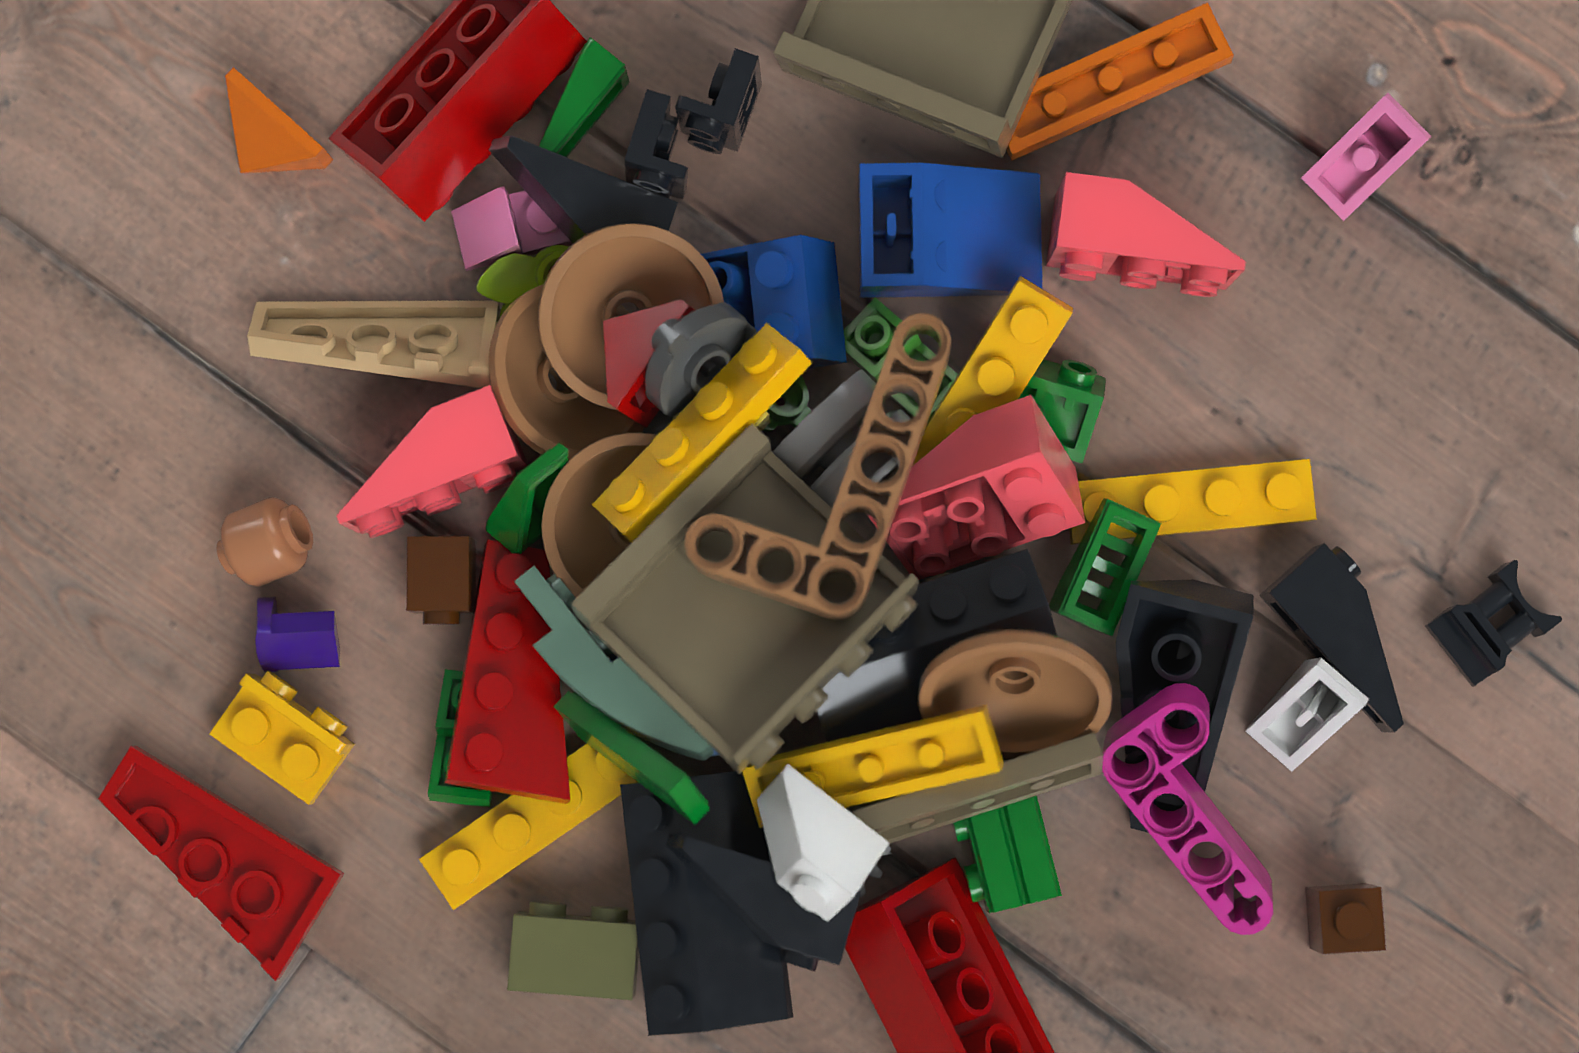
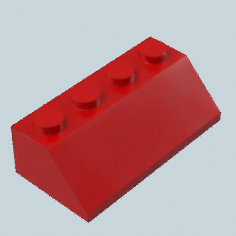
M454 0L328 139L399 203L425 222L434 211L442 208L450 200L454 189L471 170L483 163L491 155L489 149L493 139L501 138L516 121L524 118L533 108L535 100L549 84L571 67L575 56L583 48L584 44L587 43V40L550 0Z
M956 857L856 908L845 950L897 1053H1054L978 901L972 903L965 875Z

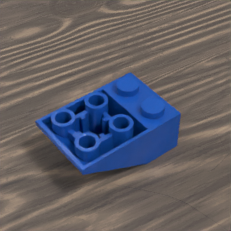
M932 163L859 164L860 298L1006 296L1010 293L1020 276L1043 289L1040 173Z
M796 235L701 254L712 268L719 282L724 302L730 304L743 315L757 332L768 323L807 356L812 362L807 369L847 363L835 242L805 235Z

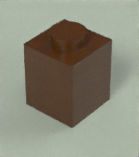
M407 536L406 611L423 613V625H460V613H473L476 599V540L469 536Z
M1368 883L1305 887L1310 949L1321 954L1386 950L1381 887Z

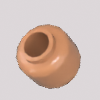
M268 497L225 517L221 527V540L217 542V555L221 565L229 574H236L246 584L256 587L263 586L295 573L304 567L308 557V550L312 549L313 534L306 516L299 507L293 504L288 505L285 501L275 497Z

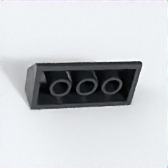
M1028 548L918 584L916 594L912 597L918 605L911 615L893 632L884 625L867 643L874 649L867 660L849 677H846L839 671L823 688L829 697L816 712L826 742L922 720L923 717L919 708V685L924 671L937 656L963 640L980 634L1002 630H1027L1057 636L1050 607Z
M737 771L688 776L709 802L708 806L710 808L696 825L639 782L620 785L648 1036L708 1032L793 1018L788 966L786 962L779 961L783 948L762 942L666 846L669 833L694 838L772 863L764 828L759 827L743 772L739 774Z

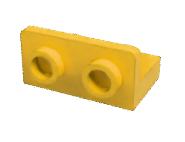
M267 671L263 678L257 674L245 673L239 682L242 688L209 735L306 804L312 805L355 745L343 736L348 726L320 706H317L313 713L306 710L292 700L298 690L271 671Z

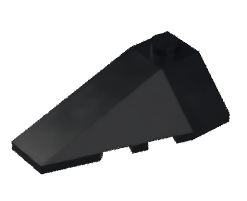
M1197 580L1131 581L1116 637L1121 716L1123 718L1155 694L1173 684L1187 683L1201 690L1209 702V736L1206 744L1198 752L1183 761L1182 764L1205 792L1254 616L1253 594ZM1184 709L1174 710L1165 717L1166 722L1177 729H1187L1198 721L1194 714ZM1125 745V763L1137 764L1147 757L1140 747ZM1171 793L1162 794L1153 800L1157 807L1165 811L1178 810L1185 804L1183 799ZM1129 809L1130 828L1149 833Z

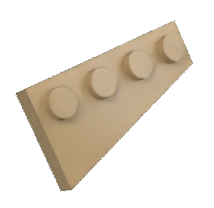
M494 300L256 302L247 334L250 356L483 388L491 386L489 350L493 332L499 321L500 307L499 302Z

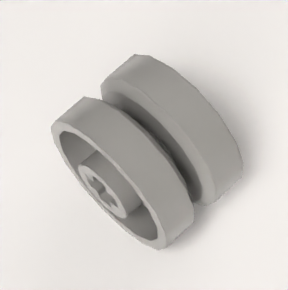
M862 369L854 373L826 397L773 451L802 481L821 466L825 471L810 488L832 509L876 383ZM901 409L886 413L887 417L893 421L904 422L910 420ZM878 452L867 457L861 469L866 478L873 482L881 483L898 464L892 456Z

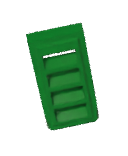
M591 37L582 48L539 144V147L564 157L570 155L629 84L625 64Z
M560 442L517 474L486 522V531L511 553L521 554L542 537V515L547 494L555 477L568 462L569 450Z
M1104 498L1054 591L1049 603L1050 611L1099 633L1113 636L1124 610L1131 581H1137L1161 523ZM1111 522L1136 533L1137 536L1133 543L1130 544L1108 534L1107 531ZM1101 545L1125 556L1120 566L1097 556ZM1091 568L1113 577L1108 588L1087 579ZM1081 591L1101 599L1097 610L1077 602Z

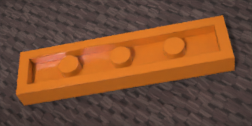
M1208 2L1039 77L1006 149L1011 161L1230 64L1234 54Z

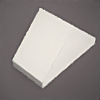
M1322 658L1308 659L1301 664L1251 722L1245 732L1290 771H1293L1366 705L1369 698Z

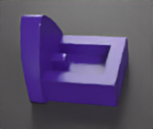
M276 597L257 598L255 643L258 661L264 672L340 667V644L334 611L277 614Z

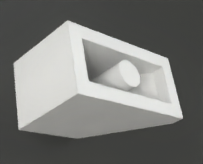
M787 764L757 799L776 881L793 895L799 905L806 910L815 912L828 922L855 896L889 842Z

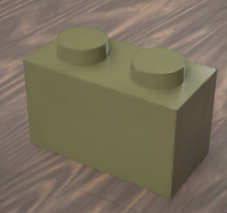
M530 901L529 912L519 911L513 915L507 991L633 1000L636 995L639 948L636 921L628 920L627 908L591 906L590 917L566 915L567 904Z

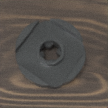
M725 302L697 309L683 317L680 321L669 319L663 322L657 328L651 340L655 351L650 358L646 371L645 386L647 399L663 414L675 419L696 397L698 392L757 333L756 329L747 322L743 315Z

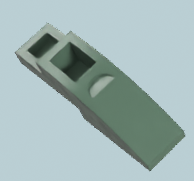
M533 566L514 581L552 630L533 645L534 648L561 680L575 693L621 727L643 740L674 753L705 761L714 754L712 747L619 657L613 662L608 659L613 652L587 626L584 628L569 610L572 608L571 603L576 598L560 578L553 574L545 580L537 568Z

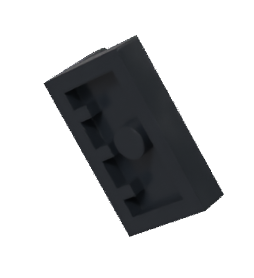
M735 48L729 65L718 64L708 93V98L713 100L712 105L679 95L675 109L679 118L681 132L689 135L687 140L689 144L714 154H721L723 147L738 152L762 86L759 56Z
M647 89L624 160L626 182L669 199L670 196L684 199L687 189L688 167L670 161L678 134L676 128L679 118L670 115L671 96Z

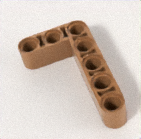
M918 313L905 318L896 328L819 548L725 515L709 514L701 516L693 522L686 533L685 547L687 555L698 572L708 578L828 619L844 620L851 618L861 610L869 593L948 365L951 338L949 330L942 320L932 314ZM917 334L929 335L938 343L940 350L931 360L924 362L915 361L904 351L903 346L906 341ZM897 393L908 394L918 403L919 410L908 421H893L883 412L882 406L887 398ZM878 452L892 456L898 464V471L895 476L889 481L882 483L873 482L866 478L861 469L865 459L871 454ZM856 512L870 515L877 523V532L874 537L861 544L848 541L840 531L844 519ZM722 531L732 537L734 541L733 550L729 557L723 561L716 563L707 562L699 555V543L708 533ZM776 551L788 554L795 561V568L791 577L785 582L778 584L769 583L759 575V565L762 559L769 553ZM835 572L849 575L856 583V592L852 599L840 605L828 603L819 594L820 584L823 579Z

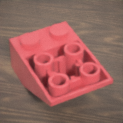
M1066 172L1055 194L1046 266L1060 268V277L1078 281L1096 280V273L1120 276L1121 285L1131 288L1154 289L1156 288L1157 281L1181 284L1180 292L1187 295L1214 297L1217 296L1218 289L1226 290L1245 271V260L1129 180Z
M490 385L430 408L336 515L339 524L357 533H368L370 538H375L403 527L405 524L402 516L409 513L425 510L427 516L458 506L462 503L459 494L473 488H483L484 493H491L510 486L517 476L516 472L525 469L528 463L516 433L502 415L492 387Z
M1032 395L973 415L912 466L886 541L910 575L913 574L920 580L942 574L955 567L985 557L998 555L1005 550L1043 537L1056 535L1063 530L1085 523L1076 467ZM867 514V516L870 518L872 523L877 528V523L875 522V520Z

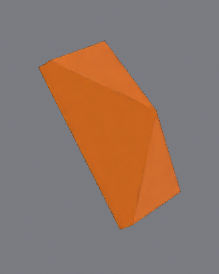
M234 67L225 75L240 173L326 169L333 161L332 157L316 140Z

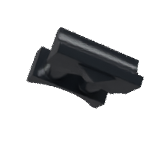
M1517 560L1507 562L1491 573L1488 578L1492 585L1470 603L1449 607L1425 625L1472 687L1501 670L1505 666L1508 654L1512 651L1511 648L1530 633L1534 637L1544 635L1562 621L1561 616L1542 613L1533 608L1524 599L1517 582ZM1509 604L1515 614L1495 629L1488 619Z

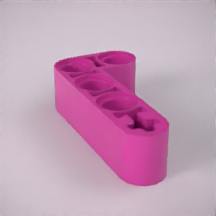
M1187 683L1173 684L1164 688L1121 718L1107 731L1102 753V772L1109 784L1222 925L1231 932L1240 935H1252L1262 931L1270 923L1273 916L1272 879L1266 868L1183 766V761L1198 752L1206 744L1209 736L1210 710L1205 694L1196 686ZM1184 709L1194 714L1198 721L1187 729H1177L1169 725L1165 717L1174 710ZM1125 745H1134L1140 747L1147 757L1137 764H1128L1117 758L1115 752L1118 748ZM1171 793L1183 799L1185 804L1178 810L1165 811L1157 807L1153 800L1162 794ZM1210 841L1219 845L1223 851L1213 858H1202L1197 856L1191 849L1200 842ZM1233 872H1234V883H1233V880L1230 878V876L1233 874ZM1234 886L1237 888V890H1238V891L1240 892V894L1242 895L1241 897H1238V898H1236L1235 900H1234ZM1256 895V900L1252 902L1247 899Z

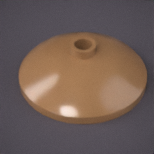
M626 223L607 226L595 230L573 243L559 257L544 282L538 306V326L541 343L551 366L572 390L597 405L616 409L607 401L603 321L615 318L617 308L625 302L634 303L637 311L681 299L697 310L705 306L724 302L722 291L706 259L681 237L665 229L646 224Z
M542 284L516 298L500 317L490 343L489 375L492 390L502 415L513 431L527 445L540 454H544L560 442L569 450V461L580 450L600 439L623 433H641L644 426L619 410L597 405L580 396L556 373L545 354L539 334L538 306L544 285ZM621 304L616 310V317L630 313ZM548 373L552 374L556 380V390L549 381Z
M623 433L600 439L574 455L555 477L544 504L542 538L546 556L554 574L563 581L575 598L632 543L592 504L603 494L611 482L620 476L652 443L657 435Z
M1002 630L970 637L937 656L922 675L919 685V708L923 719L987 704L1002 759L1011 760L1095 732L1096 734L1109 717L1112 705V692L1109 677L1102 665L1092 655L1073 643L1057 636L1036 631Z

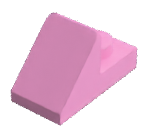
M1387 93L1301 179L1344 221L1432 136Z
M505 186L499 187L451 211L466 271L489 266L508 254L517 253L530 256L537 254L548 246H571L573 244L525 190L508 194Z

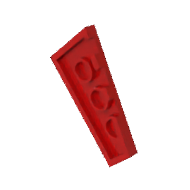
M487 539L484 545L444 783L568 804L571 798L563 717L554 708L555 704L561 699L560 678L533 646L552 630L514 582L533 566L547 580L550 577L549 561L545 550L529 547L521 554L511 553L500 542Z
M130 746L98 798L153 856L156 855L179 878L177 881L215 915L222 923L221 926L237 943H242L261 963L260 966L274 981L279 980L344 875V872L138 746Z

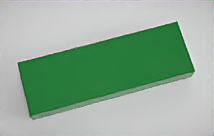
M568 691L555 704L554 708L584 742L694 825L710 809L708 806L709 802L684 772L596 707L587 703L577 693Z

